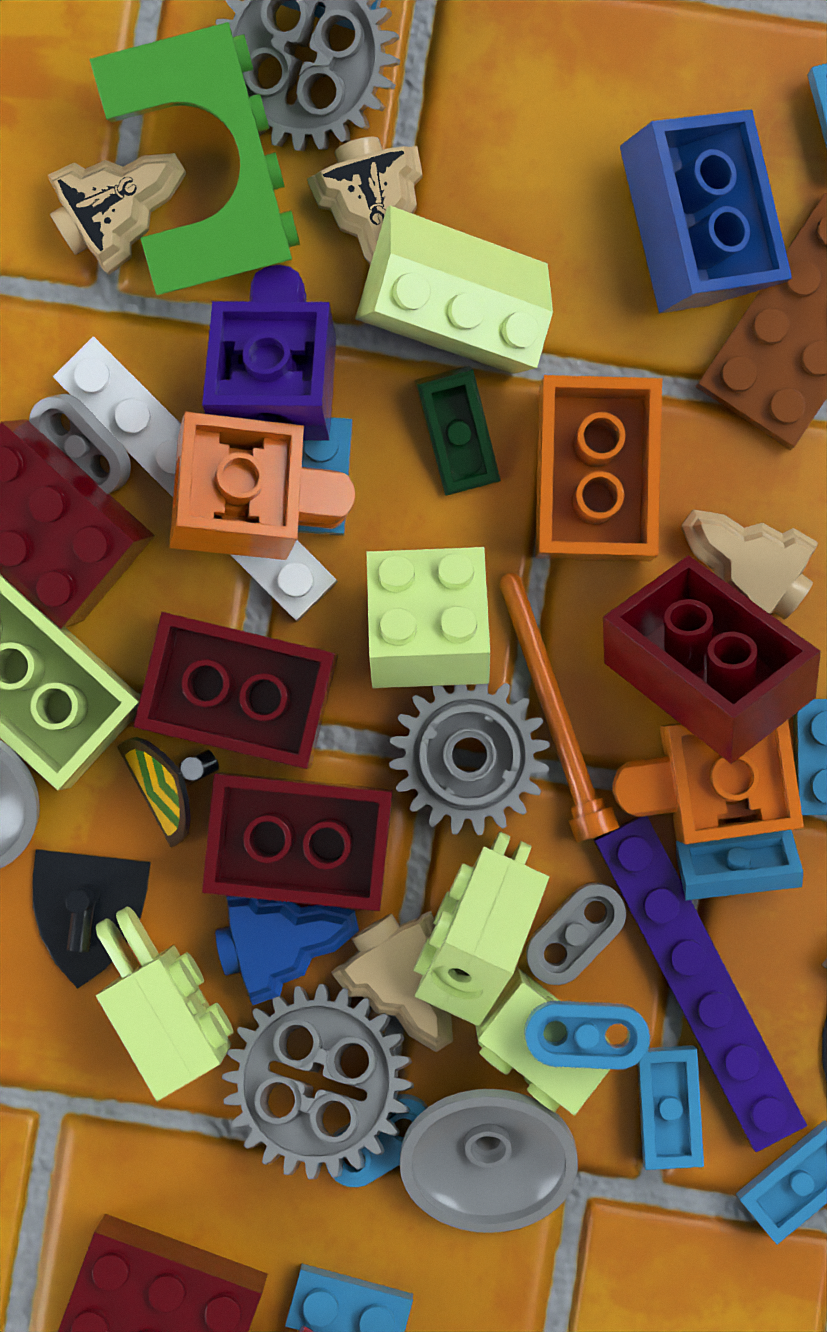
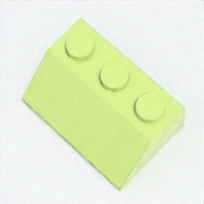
M389 206L386 209L355 319L511 374L536 369L553 314L548 264Z

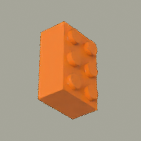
M543 376L539 387L535 559L650 562L658 556L662 378Z

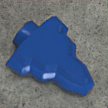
M226 896L229 926L216 929L215 936L224 974L226 976L237 973L241 974L248 997L253 1006L280 996L284 983L305 975L312 958L335 952L359 932V926L355 910L349 908L314 904L301 907L295 902Z

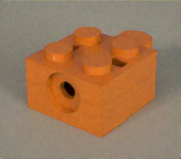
M185 412L177 440L169 548L287 560L297 541L298 525L333 529L342 524L353 507L355 499L354 485L349 476L343 472L302 467L303 425Z
M788 720L732 764L680 723L660 726L664 756L627 762L617 770L613 778L612 793L616 803L623 811L636 817L672 813L676 840L685 845L804 828ZM730 818H739V822L726 823L725 820Z

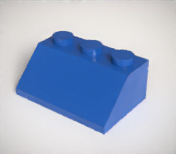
M752 109L651 121L620 145L659 314L709 306L785 283L792 279Z

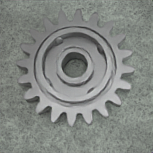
M507 683L500 686L494 695L488 693V684H476L473 691L467 690L466 685H454V692L448 694L443 686H432L435 701L432 703H428L418 695L412 697L416 708L420 711V715L417 718H413L409 715L399 714L398 720L410 732L408 736L391 737L390 743L398 748L405 749L406 753L404 757L396 758L389 762L390 768L397 770L405 769L409 774L408 777L398 783L396 786L397 791L403 792L416 789L418 792L411 802L409 809L414 812L426 804L432 806L429 816V825L432 827L444 815L451 816L452 834L456 835L461 830L465 819L472 820V825L477 835L483 834L484 819L487 816H492L498 826L502 829L505 828L506 817L503 810L507 806L524 815L527 811L519 798L520 793L527 792L532 795H540L541 793L540 788L530 781V774L549 772V767L546 764L535 761L533 758L535 752L543 751L550 747L549 742L539 739L533 740L530 736L531 732L543 723L542 718H531L526 721L521 718V714L527 708L529 700L523 698L516 701L513 705H509L506 699L509 695L510 685ZM463 738H476L485 748V761L474 771H463L453 762V748Z

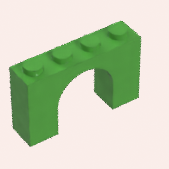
M229 22L89 59L108 121L116 122L174 106H191L205 110L223 122L232 133L238 147L240 156L239 179L233 195L221 210L203 221L140 237L156 295L292 260L289 248L300 245L291 210L280 213L274 190L284 188L285 185L276 152L264 155L258 132L269 129L261 95L248 96L243 73L254 69L244 34L233 37Z

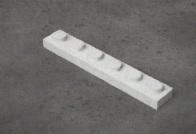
M93 336L53 378L70 395L78 398L123 445L126 451L173 497L177 440L181 423ZM298 540L287 560L230 554L297 622L338 582Z

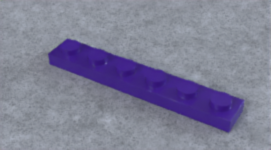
M648 816L636 817L620 825V828L593 839L753 1150L758 1152L805 1128L807 1124L692 901L685 899L682 882Z

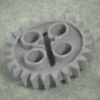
M225 0L236 14L233 20L216 19L215 24L219 25L229 22L233 37L245 35L254 70L244 72L243 77L248 96L261 95L269 128L273 127L271 134L272 145L282 147L291 133L293 146L297 151H305L309 136H313L318 149L328 150L330 132H333L341 142L347 143L350 141V132L347 124L353 122L365 130L370 127L368 119L363 112L367 106L375 110L384 111L385 106L375 94L378 88L389 90L395 89L396 86L390 79L383 76L384 68L400 65V59L385 53V46L399 40V34L393 31L381 30L380 27L392 16L390 9L383 7L372 10L371 6L376 0H295L300 7V20L292 30L282 32L277 26L276 14L279 7L284 2L290 0ZM319 3H324V15L321 16L315 31L312 33L316 6ZM341 20H350L355 28V39L352 45L346 50L334 51L329 40L333 25ZM310 43V48L317 52V58L314 63L304 62L302 65V61L295 57V50L298 46L307 47ZM276 57L281 63L282 77L273 88L265 89L259 82V67L267 58ZM300 76L297 84V99L293 105H289L287 103L288 93L294 87L297 77ZM329 76L335 83L336 97L328 107L319 109L312 102L311 90L319 78ZM267 130L258 132L259 136L264 134Z
M324 984L318 985L314 1000L309 999L303 987L297 986L294 989V1004L289 1005L282 996L273 998L275 1013L271 1016L257 1008L252 1011L255 1020L259 1024L256 1031L243 1027L237 1029L238 1034L247 1042L244 1050L228 1049L227 1055L240 1063L239 1070L222 1074V1079L238 1084V1092L229 1095L223 1101L227 1105H241L243 1112L231 1122L232 1128L251 1127L253 1131L244 1143L247 1149L257 1147L262 1143L267 1145L262 1159V1163L265 1165L272 1164L282 1155L285 1156L284 1174L293 1175L300 1163L305 1162L308 1179H317L322 1163L326 1162L332 1177H340L343 1171V1158H347L356 1169H361L365 1167L362 1149L366 1147L377 1155H382L385 1152L382 1143L377 1137L380 1132L393 1136H398L400 1133L397 1126L389 1118L392 1112L409 1113L410 1111L406 1104L396 1098L398 1091L414 1088V1083L398 1078V1070L410 1065L412 1059L404 1056H394L392 1050L402 1043L404 1037L402 1034L385 1036L382 1033L391 1020L389 1015L384 1013L372 1020L368 1018L372 1009L369 999L364 998L353 1009L351 1008L352 997H349L348 989L343 988L336 1000L332 1002L329 988ZM305 1027L312 1034L313 1048L307 1057L296 1061L288 1053L287 1039L295 1029ZM361 1045L368 1053L369 1065L364 1074L351 1079L342 1070L341 1057L350 1046ZM273 1061H277L313 1073L319 1072L321 1066L324 1065L323 1076L365 1090L367 1092V1099L359 1101L328 1090H318L315 1097H313V1086L311 1084L273 1073L270 1070V1064ZM284 1083L293 1091L295 1103L288 1115L279 1118L270 1110L268 1101L271 1091L277 1085ZM339 1101L349 1109L351 1121L347 1131L342 1135L334 1136L324 1127L323 1114L330 1104Z

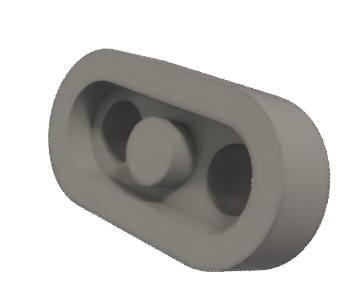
M57 394L44 398L34 405L29 416V422L95 480L103 491L109 494L125 485L131 471L130 458L126 449L78 398L69 394ZM62 414H65L70 420L71 426L69 431L65 430L61 424ZM101 455L108 460L110 466L109 473L105 472L100 466Z
M587 883L577 888L530 937L526 947V959L532 973L542 982L551 985H562L574 980L622 930L626 920V908L620 895L614 889L602 883ZM592 901L602 902L605 906V915L597 922L587 920L584 915L585 907ZM560 943L565 947V956L560 962L550 963L544 958V951L549 944Z

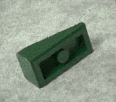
M465 366L415 380L445 496L501 481L474 370L470 366Z

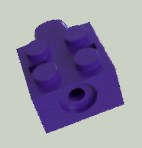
M283 265L267 266L255 273L251 282L249 301H212L202 406L205 414L303 425V440L329 441L337 340L329 302H306L307 296L304 283L296 270Z

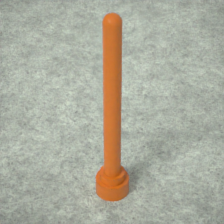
M506 573L500 579V589L575 806L570 807L573 819L568 820L575 841H584L616 830L620 827L613 806L606 807L603 796L599 798L596 796L522 579L516 573Z

